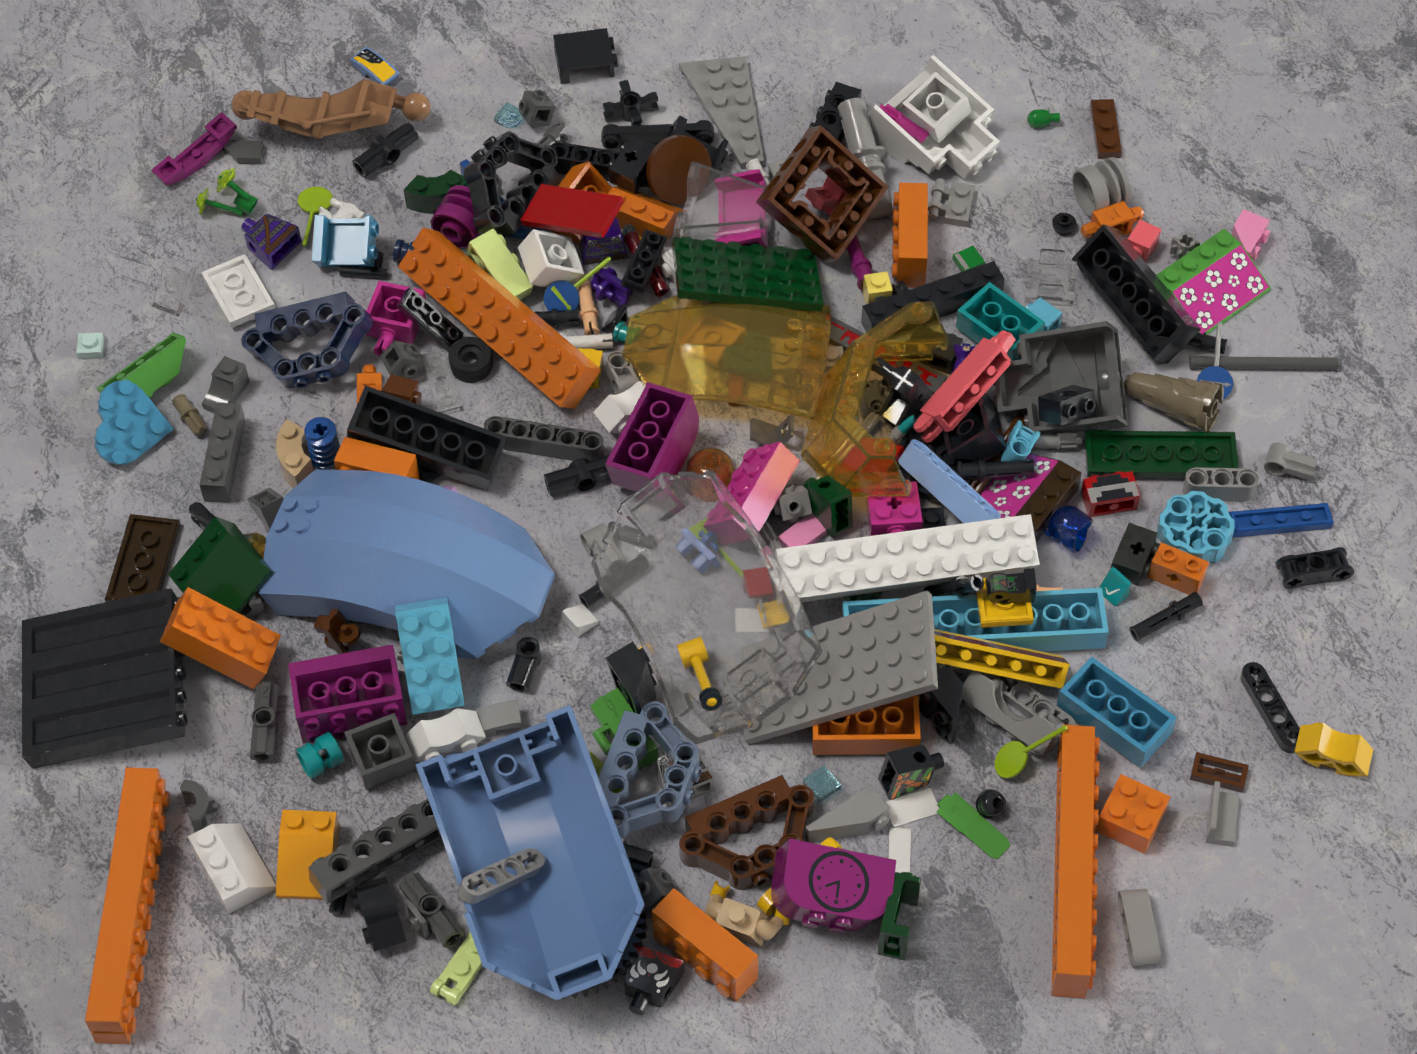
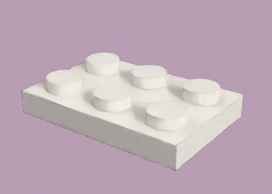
M246 254L201 272L206 285L231 328L255 319L256 313L275 309L274 302Z

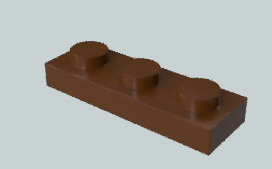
M1114 99L1091 100L1090 111L1097 158H1121L1122 150Z

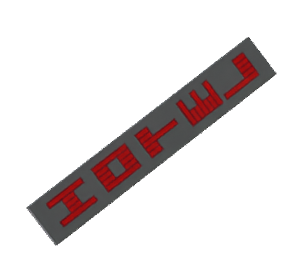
M824 312L810 328L812 335L834 346H843V351L870 365L873 362L878 365V362L875 360L881 357L895 368L905 366L911 369L923 379L932 395L947 380V375Z

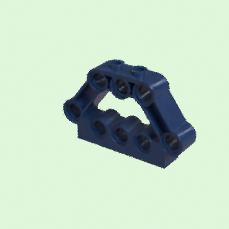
M345 291L256 313V327L248 329L243 334L241 343L252 356L262 359L272 369L273 375L284 386L288 388H305L308 384L329 382L332 378L340 377L348 371L350 359L364 334L368 333L373 326V318L360 304L355 303V300ZM361 316L358 321L354 322L357 317ZM324 329L330 332L335 331L326 348L320 354L314 355L313 353L305 352L295 360L285 358L272 346V342L281 340L288 343L299 335L313 337L320 330Z

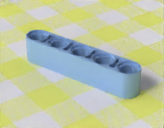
M911 440L898 459L899 464L963 523L1001 518L1000 513L926 445L918 440Z

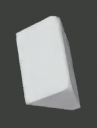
M583 604L562 611L563 621L578 637L599 623Z

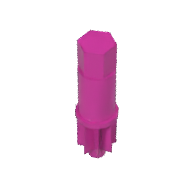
M888 103L886 106L882 104L879 106L918 143L922 144L929 132Z

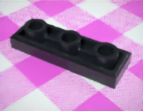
M645 229L621 281L622 287L644 293L668 237Z
M412 287L406 289L396 308L449 353L451 346L461 339L464 333Z

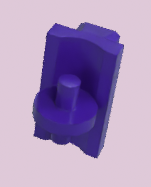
M611 267L607 269L601 268L594 274L591 281V288L596 291V299L603 301L607 298L618 306L622 304L627 305L633 290L621 286L622 280L617 278L616 271Z

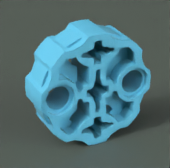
M1190 491L1185 495H1175L1167 501L1165 509L1160 513L1157 538L1169 546L1208 562L1216 563L1224 557L1228 545L1231 544L1235 526L1234 519L1228 513V506L1219 498H1212L1201 491Z

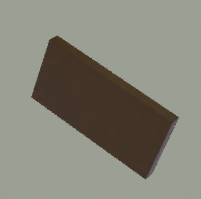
M130 514L104 599L105 602L162 590L181 525L178 519Z

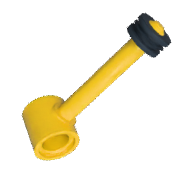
M700 636L677 644L676 646L684 668L693 667L702 690L699 700L703 709L707 711L718 709L722 704V697L719 690L711 686L703 663L710 660L702 637Z

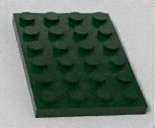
M673 237L672 250L677 295L680 299L816 312L823 311L824 301L815 254L808 249H790L783 246H767V248H764L760 244L741 245L734 241L726 244L725 242L712 239L699 240L690 237Z

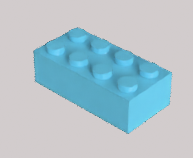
M447 597L395 606L412 715L465 706Z

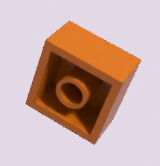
M1121 774L1098 817V825L1095 831L1145 854L1167 812L1171 796Z

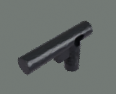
M378 251V257L374 260V267L340 266L339 275L387 279L388 269H381L384 254Z

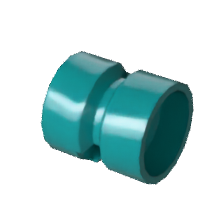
M330 732L317 737L313 745L308 742L295 749L302 768L311 780L325 773L326 767L333 769L345 762L344 756ZM320 750H322L325 755V758L323 759L321 758L318 752Z

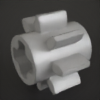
M1181 233L1178 238H1172L1170 254H1174L1177 261L1198 247L1200 241H1195L1193 234Z

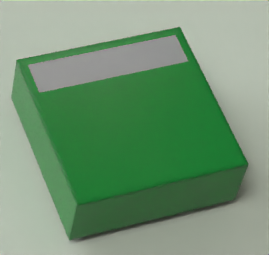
M974 246L959 251L952 256V260L961 272L985 264L984 259Z

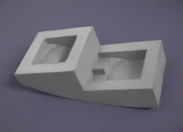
M518 699L474 710L477 712L486 737L496 736V731L522 727Z

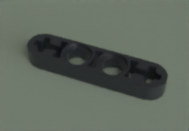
M1256 662L1247 663L1241 672V683L1279 748L1286 753H1294L1300 730L1298 724L1265 668ZM1249 672L1253 675L1258 674L1257 680L1253 676L1248 677ZM1268 692L1273 699L1266 702L1261 700L1258 694ZM1279 713L1284 716L1285 721L1276 723L1271 719V715ZM1287 735L1290 739L1295 738V743H1292L1290 740L1286 741Z

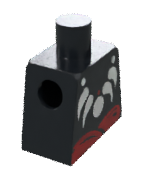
M645 946L643 948H636L639 952V957L631 956L634 965L628 966L624 984L625 994L633 998L629 1010L638 1015H644L648 1004L662 1007L684 974L683 960Z

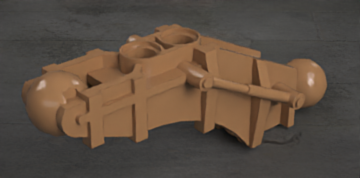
M363 78L342 92L330 95V92L323 91L322 97L313 98L287 95V92L282 90L276 93L261 94V91L258 90L253 92L243 90L234 95L231 101V108L233 113L242 120L255 118L278 125V127L321 139L326 135L388 124L392 107L402 110L403 115L407 119L419 122L428 117L431 111V104L429 99L422 93L413 92L405 97L396 94L397 88Z

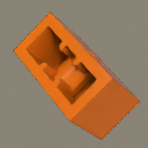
M1161 542L1151 562L1148 578L1188 595L1193 592L1198 593L1206 577L1209 562Z

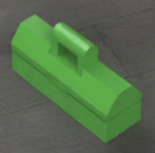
M618 688L599 697L590 706L591 712L601 726L592 735L606 756L612 745L606 735L610 734L614 739L624 711L633 712ZM649 735L646 740L647 754L638 761L639 770L656 762L658 758L657 746ZM632 742V743L629 744V745H630V746H637V745H639L640 743H639V742Z

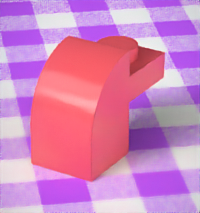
M827 176L822 187L809 188L804 197L811 202L814 208L824 210L831 216L846 195V192Z

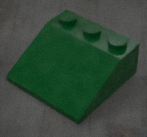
M215 516L168 575L183 593L189 587L240 613L273 571L236 524Z

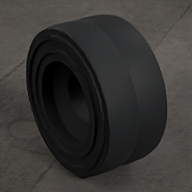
M464 337L457 340L449 350V367L454 377L458 380L474 383L485 379L490 374L493 367L492 351L490 346L482 339ZM468 356H474L477 358V361L466 363L464 359Z

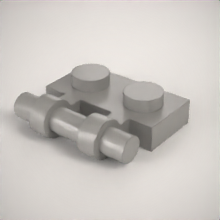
M936 179L931 189L932 200L928 204V218L936 220L938 215L945 216L944 224L968 227L975 185L952 182L951 189L945 188L944 179ZM941 199L948 200V204H942Z

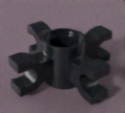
M628 80L619 81L621 88L619 90L620 102L603 103L605 121L621 116L622 119L630 122L631 126L641 125V111L659 110L656 92L640 97L637 92L631 91Z

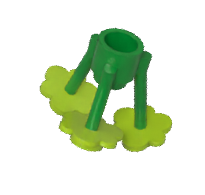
M232 168L231 170H224L218 176V186L216 189L217 193L227 187L237 193L233 202L237 205L236 208L208 200V188L203 193H199L196 198V206L199 207V215H202L206 205L234 212L241 217L243 213L249 215L253 211L258 199L245 192L233 182L236 170Z

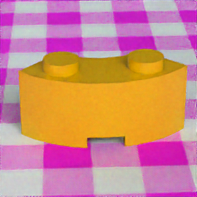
M1316 722L1300 726L1294 753L1317 768L1322 764L1336 769L1335 774L1363 777L1368 776L1373 748L1361 735L1341 733L1330 728L1325 723Z

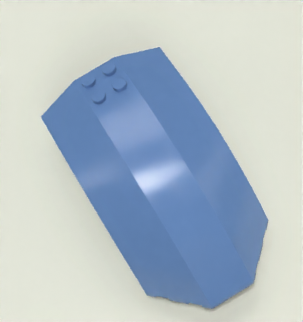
M315 469L285 495L268 532L264 561L273 572L260 587L259 594L276 615L329 616L332 609H337L345 620L364 622L398 630L395 606L447 597L457 658L478 659L486 653V648L495 642L502 643L517 633L516 628L527 621L532 623L539 618L555 574L525 528L469 497L438 485L401 475L375 471Z
M571 705L546 714L547 721L446 760L442 755L415 764L444 842L458 887L466 876L522 850L533 848L544 856L545 863L536 876L478 903L469 904L464 902L467 911L464 913L484 968L555 1000H560L612 979L645 905ZM505 867L509 874L517 875L513 868ZM486 876L489 883L498 884L493 877Z

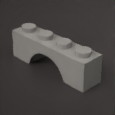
M972 670L963 685L962 699H964L963 702L966 706L974 710L978 709L985 714L984 717L987 721L995 725L999 724L1006 729L1005 732L1008 736L1016 740L1020 739L1027 746L1059 729L1064 724L1047 711L1038 713L1031 718L1015 714L1004 700V681L994 674ZM1061 734L1036 747L1031 752L1037 755H1045L1052 752Z

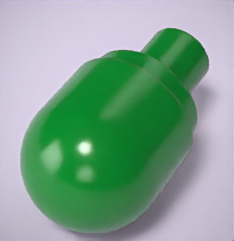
M1045 109L1032 110L1028 114L1027 121L1033 128H1046V126H1050V123L1060 122V113H1049V110Z

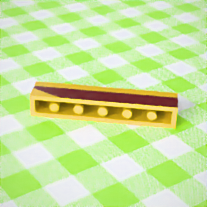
M934 629L936 663L1061 689L1064 686L1070 664L1060 655Z

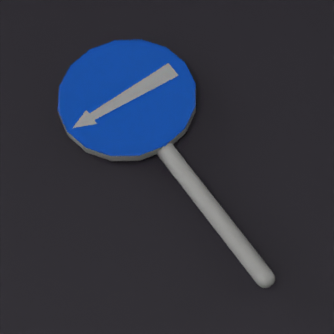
M1219 322L1217 324L1214 366L1202 370L1198 375L1197 381L1205 380L1222 384L1224 387V400L1232 392L1233 378L1227 370L1219 367L1222 323Z

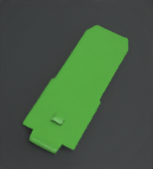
M956 792L952 796L946 794L938 802L937 806L940 809L937 813L955 829L967 836L988 856L998 859L1011 846L1008 839L986 821L976 809Z

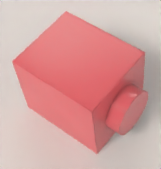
M1139 220L1127 239L1146 263L1159 244L1161 228Z

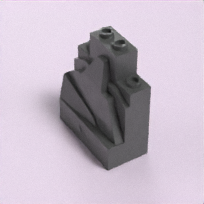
M1104 321L1019 335L1020 342L1017 343V352L1022 359L1011 361L1009 367L993 384L996 388L993 403L998 413L1004 416L1028 413V415H1025V426L1034 432L1039 431L1041 434L1065 433L1092 428L1108 430L1129 427L1118 329L1109 322ZM1070 385L1095 390L1096 414L1062 426L1039 421V396Z

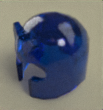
M1067 505L1054 512L1049 520L1048 530H1043L1042 532L1059 544L1061 542L1063 547L1072 553L1075 551L1079 552L1085 543L1088 529L1094 520L1079 508Z

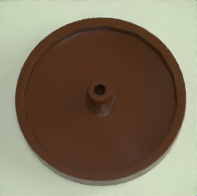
M673 135L663 139L654 147L647 161L646 177L650 189L657 197L672 204H684L696 199L704 191L710 180L712 169L710 155L704 145L692 137Z

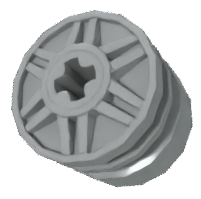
M1109 157L1104 161H1098L1095 166L1087 165L1073 172L1072 185L1079 206L1086 215L1092 217V212L1121 201H1124L1126 204L1130 202L1132 193L1129 177L1117 158Z

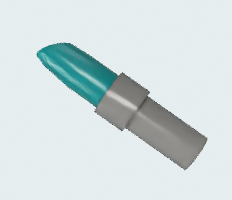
M911 415L899 426H896L891 431V434L882 442L894 444L902 439L906 432L915 424V416Z

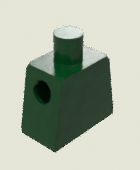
M826 475L818 480L813 477L809 478L804 483V487L808 490L812 513L826 529L827 533L833 538L852 528V492L830 475Z

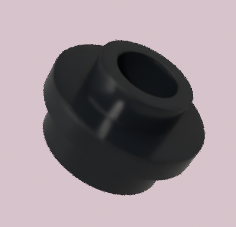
M1058 213L1053 217L1052 226L1056 233L1068 235L1075 229L1076 220L1069 213Z

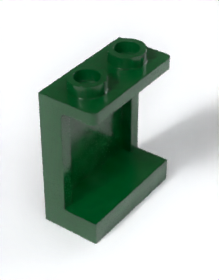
M895 872L893 893L887 899L878 945V955L904 961L907 953L910 927L897 925V918L902 903L913 906L918 905L921 878L916 877L910 872Z

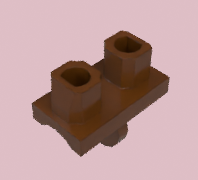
M332 609L329 616L319 615L314 624V628L318 633H324V643L326 646L334 648L337 654L348 653L349 645H356L360 638L358 627L354 624H348L337 609Z

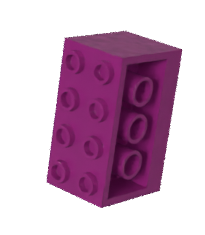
M393 644L288 663L295 715L303 744L308 742L315 744V739L327 732H330L337 739L346 738L344 732L395 713L400 726L407 724Z

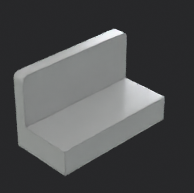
M1217 781L1214 782L1210 795L1206 843L1233 847L1235 843L1239 794L1221 792L1220 782Z

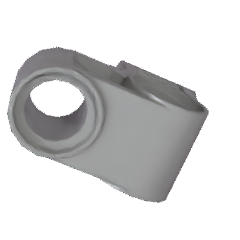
M642 343L611 352L607 356L606 377L615 395L625 392L639 381L637 376H642L652 371L654 363Z

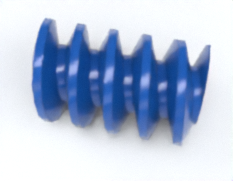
M315 417L306 424L304 429L311 462L318 469H331L335 466L334 459L340 448L336 426L328 418Z

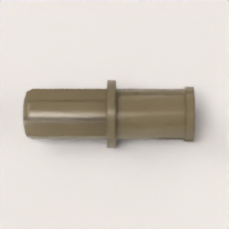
M185 394L175 396L172 400V405L181 415V421L188 425L194 435L203 436V433L207 431V427L199 417L198 409L190 404Z

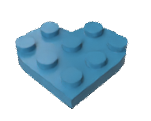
M129 380L116 381L106 386L99 394L97 412L102 422L95 431L94 448L99 457L107 463L126 465L136 460L174 429L145 392Z

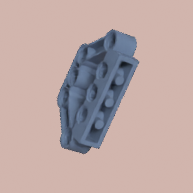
M657 701L644 705L640 714L624 711L599 776L614 820H623L620 824H616L621 839H624L631 832L661 822L672 823L677 821L681 817L685 805H690L693 797V790H691L693 783L698 782L701 776L702 767L699 766V752L696 744L684 737L669 718L666 706ZM654 717L661 718L658 721H650ZM648 735H652L674 763L664 773V789H661L656 794L629 802V785L636 781L639 776L638 761L646 756L648 750L646 740ZM632 742H639V743H640V744L637 745V746H630V745H629V744H631ZM683 756H690V757H691V758L688 759V760H681V759H680V758L683 757ZM624 765L631 766L629 769L626 770L621 769V767ZM674 779L683 780L681 783L678 784L672 783ZM616 788H621V789H623V790H622L621 792H619V793H613V792H611L612 790H614V789H616ZM667 802L674 803V805L671 807L663 806V804Z

